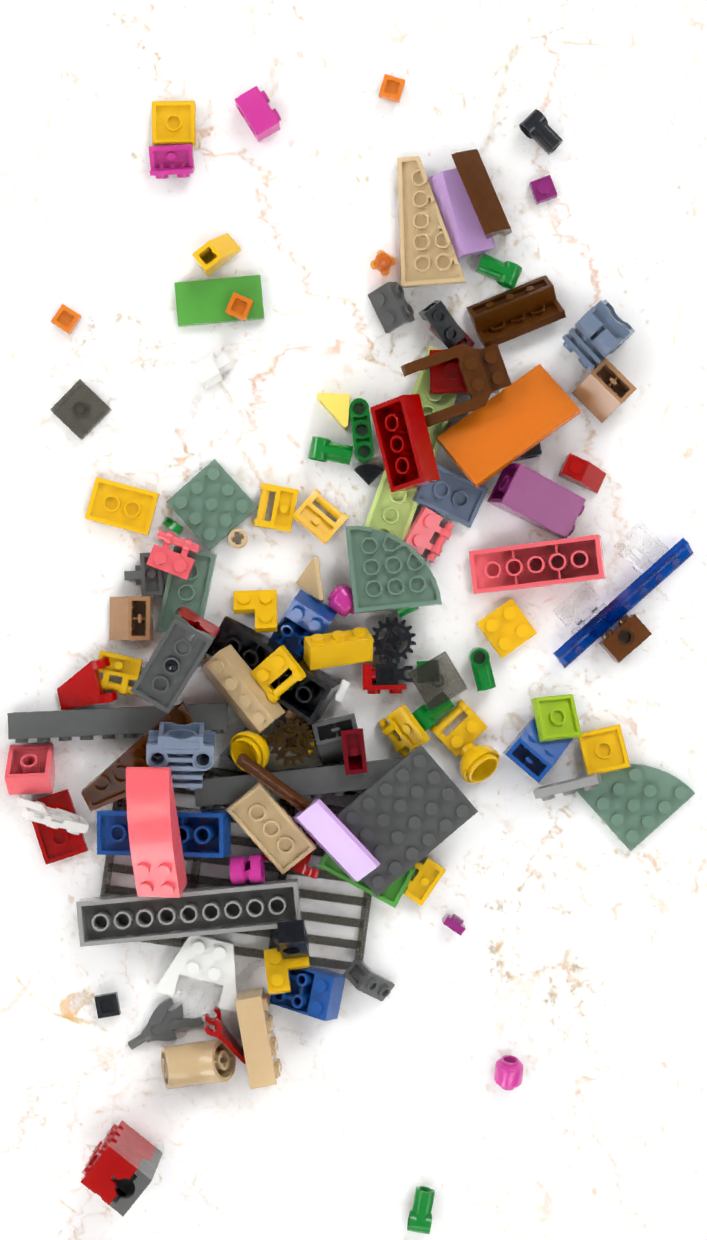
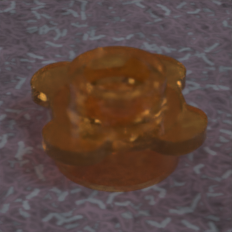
M379 250L375 260L371 261L370 266L373 270L380 271L382 276H387L389 269L395 265L396 260L385 253V251Z

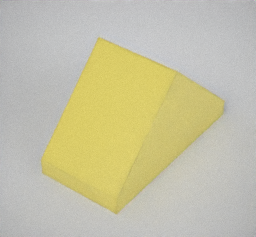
M318 393L316 399L346 431L349 422L350 394Z

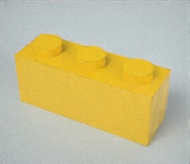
M357 627L346 631L337 630L333 633L313 634L312 636L304 637V661L310 671L373 660V637L366 627Z

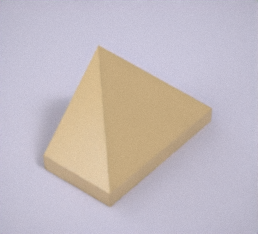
M313 557L296 583L319 601H324L319 558Z

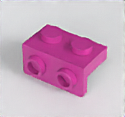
M192 144L149 146L150 176H155L156 179L169 178L168 175L177 174L178 178H186L194 173Z

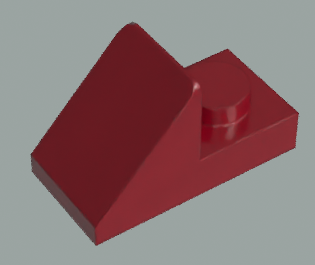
M363 728L341 730L345 774L368 773Z

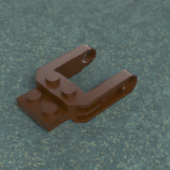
M462 343L401 366L403 375L406 377L412 373L424 371L455 359L458 361V369L467 394L471 399L426 415L427 427L480 409L486 405L492 392L512 385L497 343L480 350Z

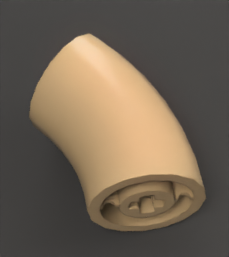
M220 1039L161 1048V1067L167 1090L227 1082L234 1074L236 1066L235 1054Z

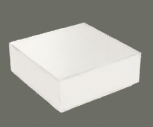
M344 679L341 681L334 700L342 702L350 682Z

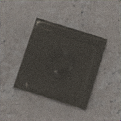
M79 379L50 410L75 435L83 440L112 409Z
M446 651L408 673L430 711L468 690Z

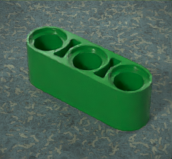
M357 398L350 404L354 455L357 461L368 463L374 456L369 405L366 400ZM358 404L363 405L365 412L359 415L353 411V408ZM365 426L368 432L364 436H359L355 431L356 428ZM362 447L368 448L371 452L366 458L358 454L359 449Z

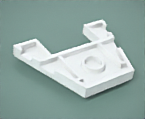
M18 795L15 803L18 807L24 808L22 816L25 820L45 824L54 829H67V832L75 835L87 833L89 825L84 817L59 808L47 807L42 802L26 800L25 796Z
M207 935L188 937L157 984L155 992L174 996L179 975L223 985L218 1008L237 1013L235 1005L237 983L234 942Z

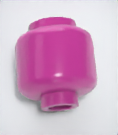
M345 584L340 587L337 585L327 598L329 600V607L342 617L347 616L349 613L354 615L352 589Z
M505 1055L500 1058L495 1064L494 1080L496 1084L508 1091L520 1086L523 1079V1064L517 1057L512 1055Z

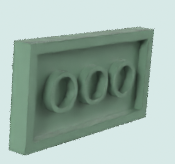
M174 546L173 551L181 554L182 548ZM190 551L188 557L196 561L188 580L168 573L156 631L166 632L182 606L204 618L217 557L216 554L199 551L197 554Z

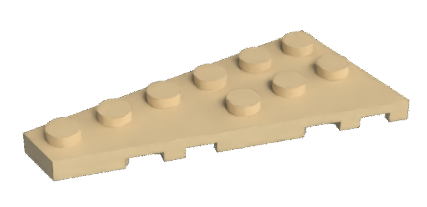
M420 157L397 158L401 287L412 288L467 283Z

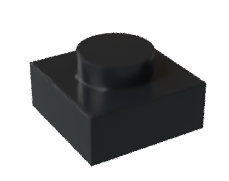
M117 992L96 995L94 997L98 1019L121 1014Z

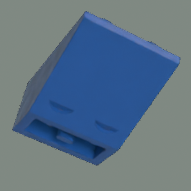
M300 590L279 622L277 632H273L270 639L284 645L304 658V637L312 636L313 634H325L337 613L303 590Z
M533 717L503 753L539 783L554 766L573 738L540 742L535 717Z
M311 966L288 970L291 992L274 994L270 997V1004L323 1021L338 1019L346 977L343 974Z

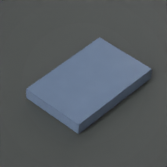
M437 464L440 480L417 487L412 501L467 528H471L488 488L482 485L476 488L468 478Z

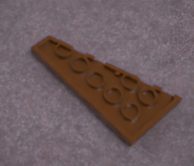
M184 701L150 730H159L160 722H173L181 725L193 723ZM149 731L82 789L81 794L90 811L126 797L127 767H149L146 762V743L148 742Z

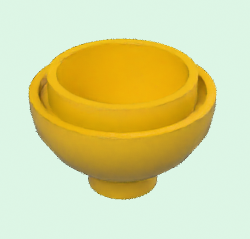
M243 731L236 734L230 742V754L234 763L236 764L237 758L243 753L265 768L270 755V746L267 745L269 741L265 736L251 731Z
M473 743L465 745L460 751L462 757L460 761V774L467 783L484 781L497 769L500 759L499 753L491 746H475Z

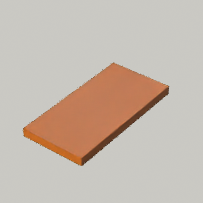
M539 364L513 382L511 386L506 387L488 400L484 407L474 410L436 437V439L477 488L578 416L580 409Z

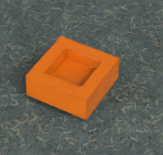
M385 74L379 98L399 103L405 80Z
M233 292L225 314L246 322L254 301Z
M62 304L51 320V323L71 335L82 316Z

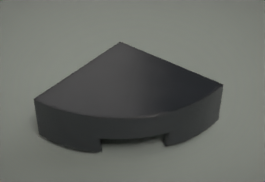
M364 464L356 467L354 471L370 485L384 472V469L378 465Z

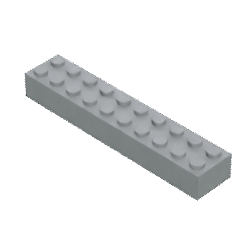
M298 878L265 881L259 884L246 883L245 885L234 886L221 885L184 889L180 898L138 897L136 893L82 898L76 902L80 947L277 929V922L302 920Z

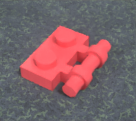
M422 507L403 541L416 550L419 555H422L425 549L428 550L429 553L426 560L433 563L436 557L440 556L441 548L446 539L449 540L451 537V530L454 525L447 521L443 528L440 527L439 524L443 518L429 508ZM437 533L439 536L433 545L429 541L433 534Z
M159 530L157 538L163 540L164 544L162 547L156 544L153 545L146 564L188 580L196 561L188 557L189 552L192 551L198 554L200 545L193 543L191 539L187 538L185 540L177 537L173 532L168 531L167 533ZM174 544L181 547V554L171 551V545Z

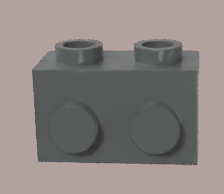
M387 282L368 294L385 333H391L402 325L415 321L414 311L404 297L403 288L397 282Z

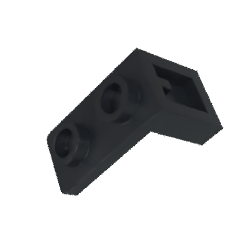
M435 300L419 312L421 318L430 323L446 348H451L465 337V334L442 301Z

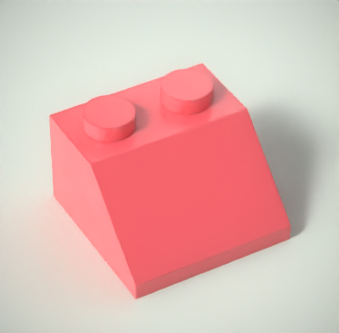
M53 743L10 745L4 777L9 795L53 793L55 780Z

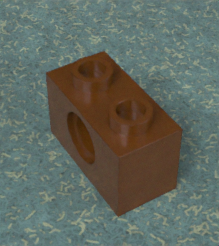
M626 614L617 622L619 624L617 628L613 631L610 628L601 636L603 640L599 644L616 663H620L652 634L635 614L630 616ZM621 631H626L629 635L626 643H622L619 640Z

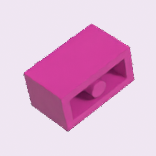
M256 85L235 98V104L255 138L260 142L280 130L279 121L281 117L275 108L272 110L268 105L270 100L265 91L260 92Z

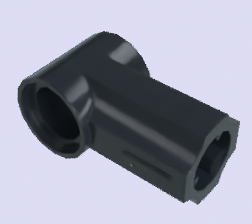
M537 109L519 124L521 131L529 139L533 138L548 155L555 151L563 141L548 125L546 117Z

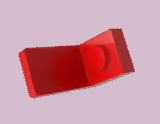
M363 664V690H367V694H380V690H389V694H402V689H407V685H372V681H376V668H371V664Z

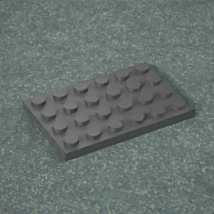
M419 744L335 816L380 863L377 868L362 878L372 892L378 896L475 815L478 810L426 749Z

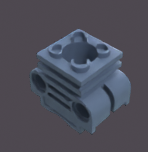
M605 299L592 307L575 324L576 327L571 328L568 331L569 334H565L562 339L565 341L563 345L571 353L574 351L580 357L578 359L580 364L586 369L589 367L593 370L607 356L618 349L635 330L617 316L614 307Z
M160 722L159 730H149L148 742L146 743L147 765L149 767H170L173 789L185 788L186 790L193 791L202 788L204 771L209 770L214 764L215 731H204V722H193L185 725L173 722Z

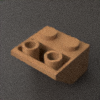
M605 358L572 394L603 423L637 388Z
M110 597L109 640L153 641L154 597Z

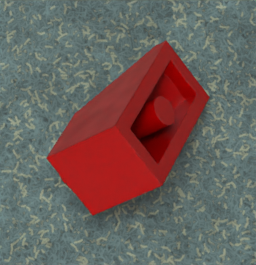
M569 453L558 476L597 494L606 473L589 461Z

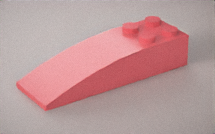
M599 534L469 551L474 594L606 579L602 542Z
M127 767V821L137 896L180 898L187 885V877L170 767Z

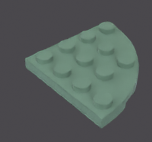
M345 526L354 614L442 605L435 577L425 560L409 544L390 533L371 527Z
M630 764L631 767L600 774L602 781L597 784L595 789L584 791V787L575 789L630 851L695 794L688 785L677 777L660 769L640 764Z

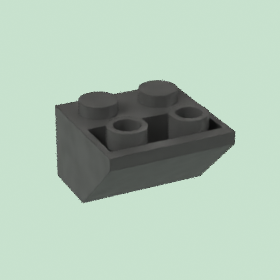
M354 713L312 724L322 766L344 760L341 730L358 728Z

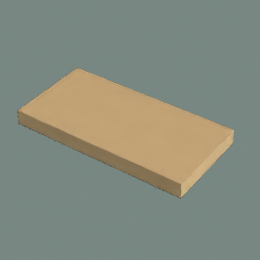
M260 781L226 808L231 817L282 875L317 848V845Z

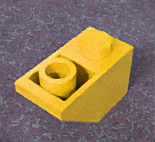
M226 233L209 240L192 255L195 262L209 277L242 250L232 237Z

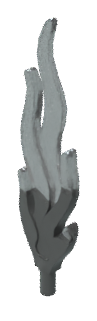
M257 960L250 963L236 977L237 993L244 987L254 970L265 966V960ZM200 980L175 1010L168 1011L182 996V989L171 998L160 1003L152 1013L147 1026L142 1030V1034L128 1042L131 1050L146 1041L148 1043L150 1041H170L182 1038L187 1034V1031L174 1029L195 1027L206 1023L203 1012L210 1005L220 1000L223 986L212 988L215 983ZM214 1008L207 1013L211 1018L216 1014Z

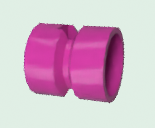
M250 855L248 859L244 856L231 857L230 878L232 885H245L247 881H250L251 884L264 883L265 864L263 855Z

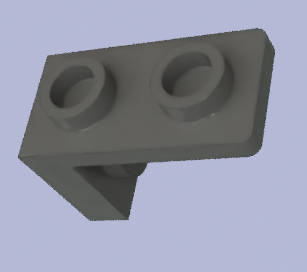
M357 957L343 974L357 990L380 1001H383L395 986L392 981L374 973Z

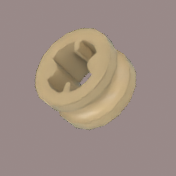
M238 528L229 533L228 541L231 546L238 549L247 544L248 536L245 531ZM235 533H239L240 536L243 534L244 539L241 540V544L237 545L236 541L233 543L232 538L235 537Z

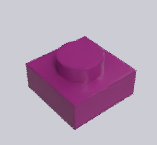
M550 175L529 183L536 205L557 197V192Z
M446 913L442 919L444 925L460 936L466 929L465 925L462 924L464 920L454 913L452 916Z

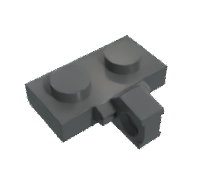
M140 553V565H135V571H124V580H136V585H141L142 596H163V571L146 564L150 553Z

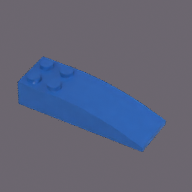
M177 809L183 857L224 858L231 854V815L226 810ZM127 810L97 811V855L131 856Z

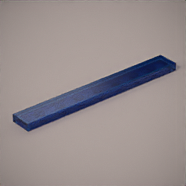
M682 538L553 654L564 668L567 667L693 554L688 541Z

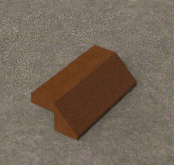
M473 149L451 154L486 238L489 239L502 232L504 236L512 233L478 150Z
M546 275L466 307L477 336L484 348L496 343L498 345L566 317L565 310L556 299L554 285Z

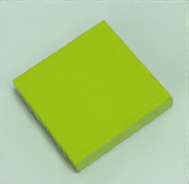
M573 694L531 699L540 742L572 739L582 736Z

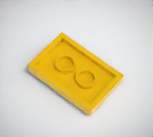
M96 477L85 519L149 536L160 494Z

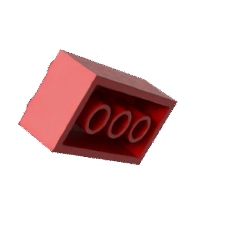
M401 395L370 407L391 493L408 491L440 480L420 395Z

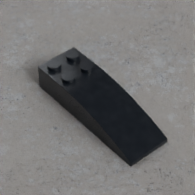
M225 616L219 626V632L206 653L213 657L218 651L231 644L250 669L253 670L282 645L256 632L254 629ZM286 648L304 670L306 677L302 681H297L285 691L277 702L308 723L313 724L321 719L341 683L320 669L310 671L304 658ZM288 669L271 684L274 689L292 675L291 669Z

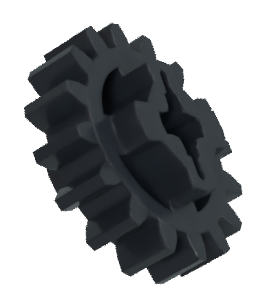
M386 617L385 624L378 621L380 627L372 628L376 632L375 635H372L374 640L373 647H376L373 654L380 653L381 661L386 657L388 658V663H391L392 659L400 663L399 657L402 656L406 660L408 659L406 653H413L410 646L416 645V642L411 641V638L416 636V634L409 632L412 628L411 625L408 627L404 626L406 620L399 623L398 618L395 617L393 622H390L389 617ZM393 626L400 627L405 633H397ZM386 628L387 633L385 637L378 640L380 632ZM389 630H391L394 637L399 638L395 646L396 651L391 643L387 644V639L390 638ZM403 641H407L405 649L400 653V644ZM380 647H388L391 649L392 655L383 652Z

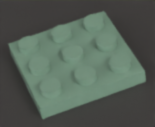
M215 459L166 501L209 550L214 548L258 508Z

